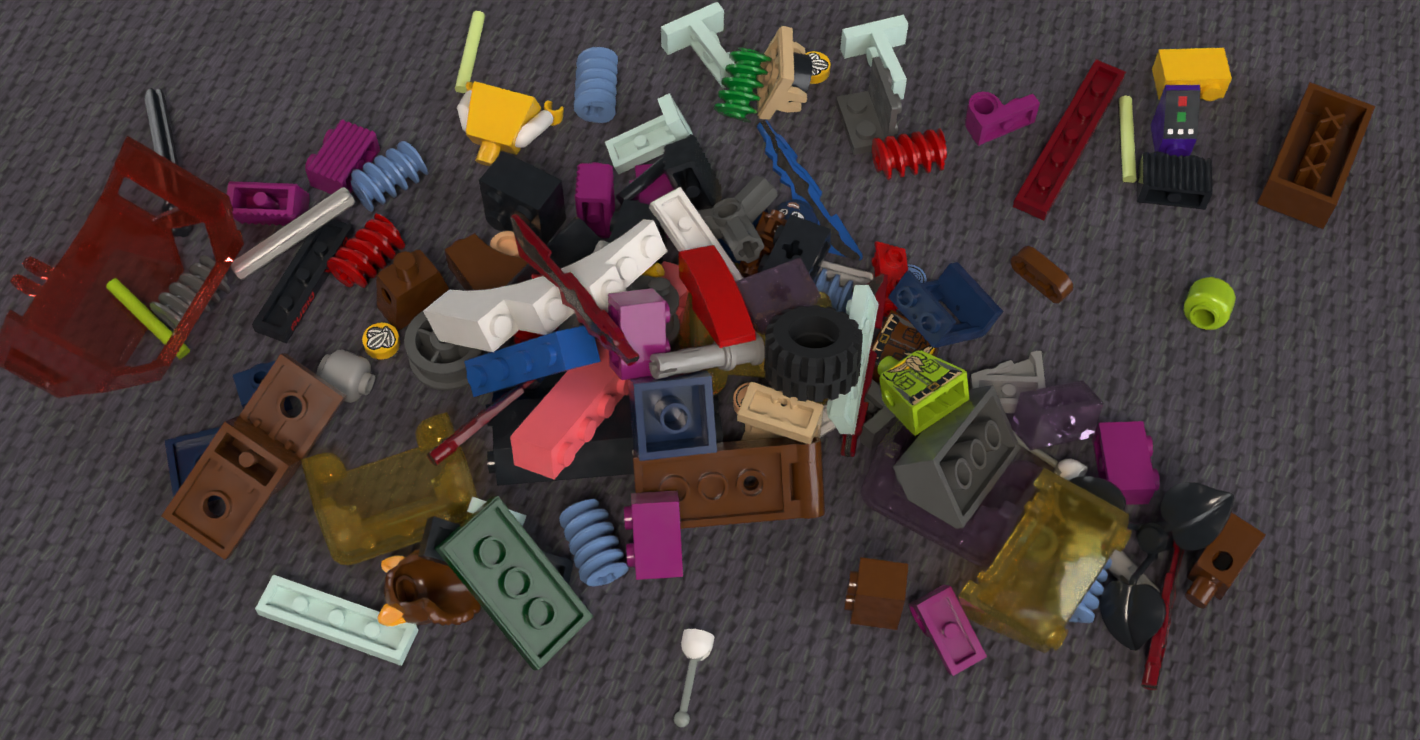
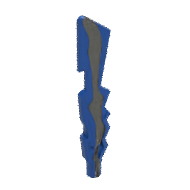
M767 120L761 121L757 125V129L766 143L765 154L773 161V171L781 176L780 182L791 188L792 200L805 201L813 208L818 219V225L831 229V247L828 253L861 260L863 258L861 251L838 215L830 216L820 201L822 191L809 173L797 163V154L785 139L773 130Z

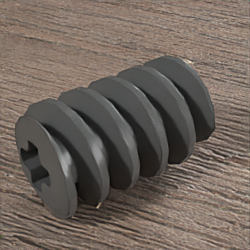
M206 255L200 256V264L193 263L190 266V273L185 272L180 275V283L174 282L169 285L170 293L162 292L159 295V303H150L152 312L163 323L173 329L178 328L188 333L190 328L185 321L187 318L198 323L200 317L196 312L197 309L205 313L211 311L206 302L207 299L219 303L221 299L216 292L218 289L226 294L231 292L226 282L225 272L214 260Z

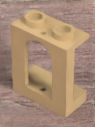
M750 382L737 414V421L745 423V432L741 441L788 437L811 445L813 437L820 438L824 405L806 400V402L798 401L796 397L788 398L783 395L782 391H776L775 389Z

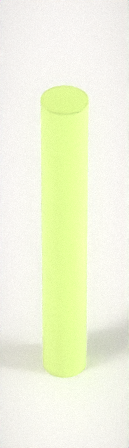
M474 11L472 14L456 81V92L466 93V83L471 80L485 20V14L481 11Z
M1122 96L1119 98L1123 182L1134 183L1137 178L1133 105L1130 96Z

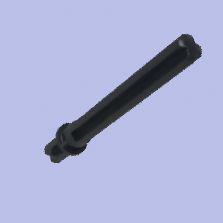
M150 88L146 91L147 94L144 99L164 198L162 212L168 218L171 235L184 238L189 235L191 230L189 219L191 205L185 199L164 92L161 89L154 90Z

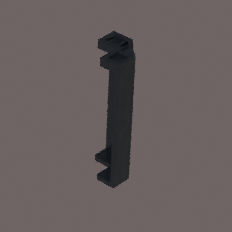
M710 374L712 376L716 443L723 442V434L718 407V387L715 374ZM552 388L524 389L525 392L487 423V426H492L493 451H487L489 474L496 473L497 486L634 474L629 394L622 397L615 406L612 415L603 420L595 430L593 438L589 442L584 443L575 454L573 462L568 467H565L555 480L515 466L510 436ZM509 391L494 392L492 404Z

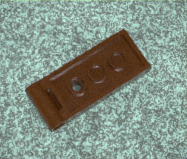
M788 437L716 443V453L639 461L634 450H632L635 493L678 490L680 529L797 518L811 519L825 514L822 448L819 437H813L811 445ZM746 477H756L752 484L744 483Z

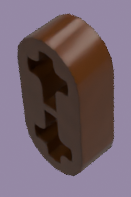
M1025 246L1011 258L1013 270L1053 303H1060L1073 291V283L1069 276L1035 248Z

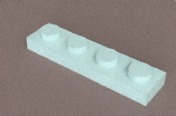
M855 285L852 300H848L846 305V314L849 315V319H853L859 324L858 329H861L863 334L858 383L856 386H852L851 391L846 395L839 394V398L834 400L828 399L827 402L828 418L832 420L840 434H855L879 306L869 285Z
M276 575L271 577L255 608L260 616L401 666L418 633L416 624L406 622L396 626L382 625L378 622L379 611Z

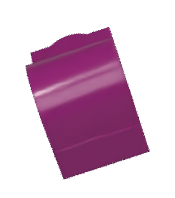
M975 93L969 99L965 117L966 129L978 146L1034 123L1040 102L1032 93L1023 98L1012 99L1006 105H1003L992 93Z
M942 585L909 603V609L924 635L931 639L950 675L954 676L987 657L951 586Z

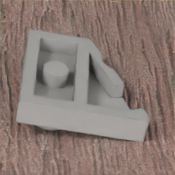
M1041 351L1031 352L1029 359L1016 364L1009 360L999 364L994 369H984L971 374L970 389L993 385L1005 413L1046 414L1048 403Z

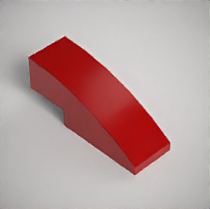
M710 245L679 251V278L692 295L693 311L718 347L723 348L756 341V333L742 295L728 266L716 247Z

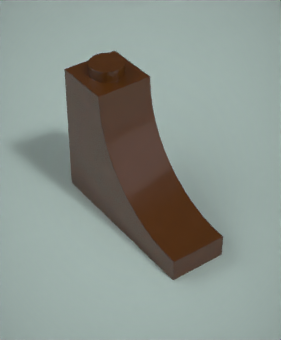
M476 233L465 239H459L450 247L444 249L448 268L465 291L504 287L528 264L522 258L510 256L493 249L484 243Z

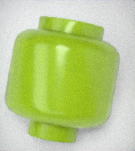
M1214 277L1201 278L1191 286L1185 299L1183 310L1191 324L1201 329L1215 330L1224 326L1230 319L1236 296L1233 288L1227 282Z

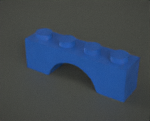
M584 325L556 331L464 361L467 380L471 386L473 397L512 388L525 382L601 362L595 338L588 333Z

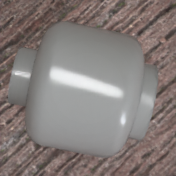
M336 350L331 355L326 354L322 358L316 373L323 380L347 395L344 401L349 403L357 401L362 394L368 395L375 381V375L371 374V365L368 359L345 350Z

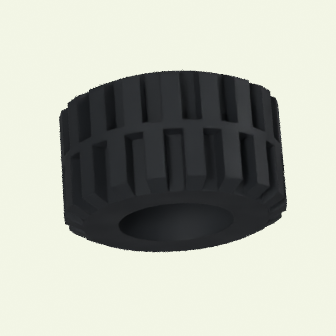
M804 305L795 306L793 310L786 309L781 312V315H775L771 319V324L767 325L765 335L764 371L767 381L771 382V387L776 391H783L784 396L788 398L796 397L798 401L806 402V400L823 402V399H837L839 394L846 395L851 391L852 386H856L860 376L863 334L862 330L858 329L859 324L855 320L849 319V315L845 312H837L835 308L820 307V305H812L810 307H805Z

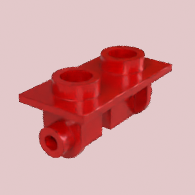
M876 241V252L871 262L874 267L877 285H881L884 279L882 274L888 276L883 313L884 317H888L891 310L896 312L898 309L888 296L906 271H908L906 250Z

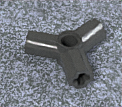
M756 175L734 198L723 199L711 209L697 211L716 239H722L728 245L737 261L742 260L750 263L759 258V254L764 248L763 241L752 223L778 195L774 186L764 177Z

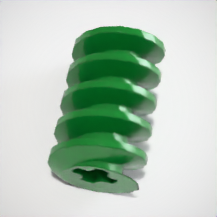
M737 48L739 51H732L729 54V58L736 64H728L725 67V71L732 77H724L721 81L722 85L729 90L718 91V97L725 103L715 104L714 110L723 116L751 123L745 116L746 114H756L757 110L750 106L749 102L760 101L761 97L753 92V89L764 88V84L757 79V75H768V71L760 65L761 62H771L772 58L755 50Z

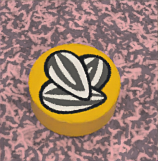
M816 51L805 53L812 59L810 83L818 84L825 81L830 74L831 63L829 58L823 53Z
M388 323L371 325L365 330L362 337L366 353L374 359L390 358L400 347L398 331Z

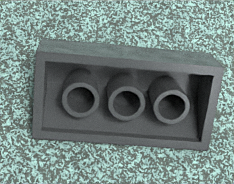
M989 385L969 389V400L922 431L893 466L897 481L902 486L907 499L956 529L963 528L1021 450L994 386Z

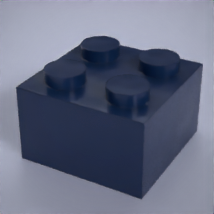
M706 369L671 375L661 379H655L653 376L628 379L633 450L639 461L717 452L712 376Z

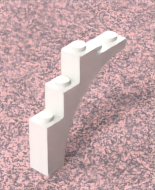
M643 219L624 235L599 251L561 268L564 273L571 272L588 291L597 306L608 313V294L625 292L631 283L667 253V249L654 220ZM551 272V274L563 285V287L568 293L569 299L583 309L576 292L574 290H569L568 288H566L565 285L561 282V280L555 275V273ZM544 276L494 289L474 291L448 290L423 310L439 341L489 352L497 350L519 330L542 335L550 334L575 313L573 309L562 304L559 288Z

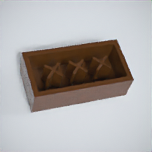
M1309 82L1257 204L1324 229L1338 203L1375 106Z

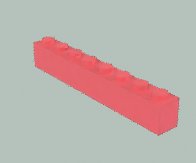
M663 261L661 265L664 268L665 275L662 278L668 279L679 295V307L676 315L680 321V329H682L689 316L694 312L692 309V295L679 278V265ZM598 338L595 341L601 362L567 371L510 436L515 466L555 480L560 472L573 462L575 454L584 443L589 442L593 438L595 430L603 420L612 415L615 406L622 397L629 394L628 379L621 380L609 366V350L604 349Z

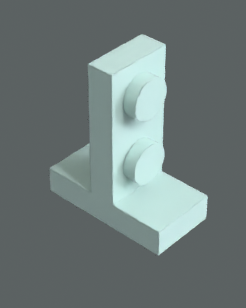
M718 2L661 26V47L667 55L691 45L723 89L726 87L721 83L722 78L732 77L725 71V67L728 64L736 63L729 58L730 52L726 53L722 48L716 34L724 30V9Z
M900 15L842 29L840 50L844 59L866 54L868 64L871 67L872 58L880 56L884 68H889L893 93H897L900 99H904L907 78L892 47L904 45L906 42L908 22L905 16Z
M670 93L657 99L663 115L605 142L613 166L618 174L664 154L663 148L666 145L685 139L690 134L693 135L691 128Z

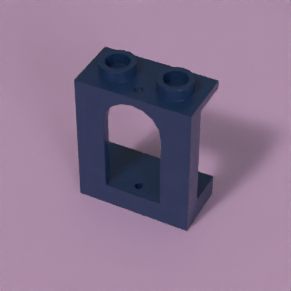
M958 262L950 263L938 280L921 283L910 270L906 271L888 296L933 348L983 337L1004 312ZM942 301L962 324L954 325L956 323L955 319L939 302Z

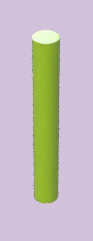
M117 278L109 281L106 288L178 359H182L190 352V349Z

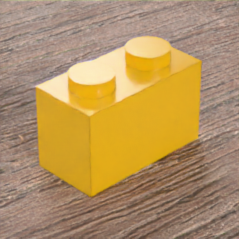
M1224 48L1159 49L1152 68L1158 100L1162 96L1165 85H1200V99L1214 101L1218 98H1224L1232 79Z

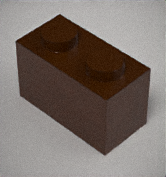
M860 557L858 571H850L846 590L844 610L852 611L850 624L893 630L898 629L905 603L908 564Z

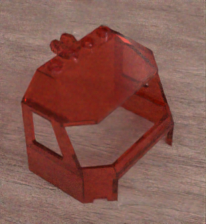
M127 136L100 198L55 268L31 256L26 257L22 264L27 271L39 278L47 279L43 286L19 274L14 275L10 280L12 286L24 294L35 298L23 316L12 310L6 315L0 331V367L58 399L73 395L111 392L160 381L244 246L241 232L237 230L232 215L234 210L230 197ZM125 177L173 204L176 208L155 216L121 197L118 193ZM205 223L216 259L214 267L158 358L144 365L125 366L148 328L106 288L107 284L112 279L117 278L152 312L150 303H159L158 297L162 292L170 293L169 285L177 282L180 275L184 272L171 229Z

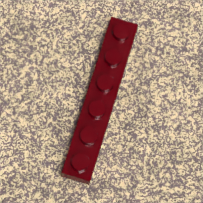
M1097 59L1095 60L1017 194L1013 204L1014 208L1043 221L1045 220L1121 86L1126 71Z

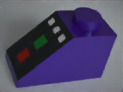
M1165 85L1150 126L1155 152H1163L1170 156L1176 155L1177 157L1191 155L1198 133L1200 85Z

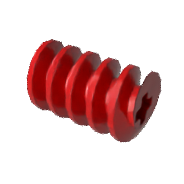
M939 128L936 133L932 129H927L923 135L919 131H914L910 137L902 133L898 136L897 140L894 136L890 135L885 138L884 143L880 138H874L872 141V157L875 169L878 173L883 171L887 180L892 178L893 169L897 170L900 178L905 176L906 167L910 168L913 175H917L919 165L921 164L925 172L930 173L933 162L936 163L939 171H943L947 150L942 129Z
M375 213L374 219L366 222L365 229H359L355 234V238H351L346 242V248H340L336 253V257L329 258L327 261V266L334 277L349 288L354 284L365 288L368 283L363 275L375 278L377 272L373 265L384 269L387 264L382 256L394 259L396 253L392 246L398 250H403L406 246L395 226L380 214Z

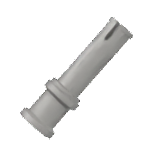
M755 331L756 341L719 348L714 341L712 345L651 354L650 360L652 362L649 363V369L653 378L661 379L671 375L691 373L714 367L728 371L733 370L736 365L750 363L752 366L760 365L765 358L764 342L762 337Z

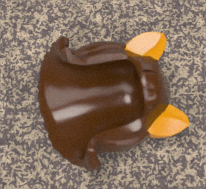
M420 549L413 551L407 557L392 556L382 561L381 567L387 574L384 584L386 604L378 615V622L380 624L396 626L407 622L426 625L433 622L442 626H449L450 624L461 625L473 619L474 614L480 612L481 605L449 566L418 557Z

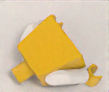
M476 81L474 83H466L467 92L457 106L462 130L466 132V135L473 143L480 145L476 162L486 166L492 165L499 156L500 151L517 155L521 148L528 146L550 125L559 124L563 119L564 113L563 106L558 110H552V101H545L544 110L540 111L541 106L535 97Z

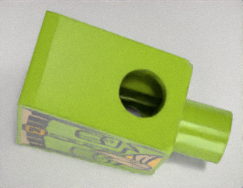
M922 350L913 352L900 362L892 356H887L878 365L877 371L880 375L881 394L885 406L915 436L969 400L967 371Z

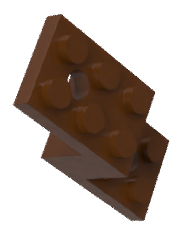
M286 353L280 354L240 415L223 423L161 516L212 552L227 560L271 496L284 489L347 395ZM288 396H296L300 399L302 411L298 416H291L285 411L284 401ZM212 495L221 497L226 504V510L222 516L214 515L208 508V500Z

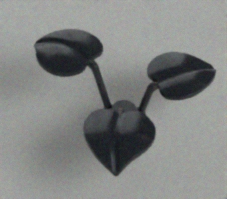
M1079 476L1064 483L1062 487L1064 516L1068 526L1076 535H1086L1102 539L1109 535L1112 525H1115L1119 528L1137 531L1138 544L1143 551L1148 553L1146 559L1131 575L1129 584L1123 581H1112L1102 593L1100 600L1102 619L1109 632L1118 642L1130 650L1137 651L1158 633L1166 615L1164 599L1153 586L1149 584L1137 585L1138 579L1150 564L1158 559V553L1174 547V541L1180 548L1192 551L1210 545L1220 535L1229 520L1234 503V494L1196 482L1177 484L1166 492L1162 500L1161 514L1164 520L1144 525L1141 522L1132 523L1117 518L1125 509L1126 499L1121 490L1112 482L1100 477Z

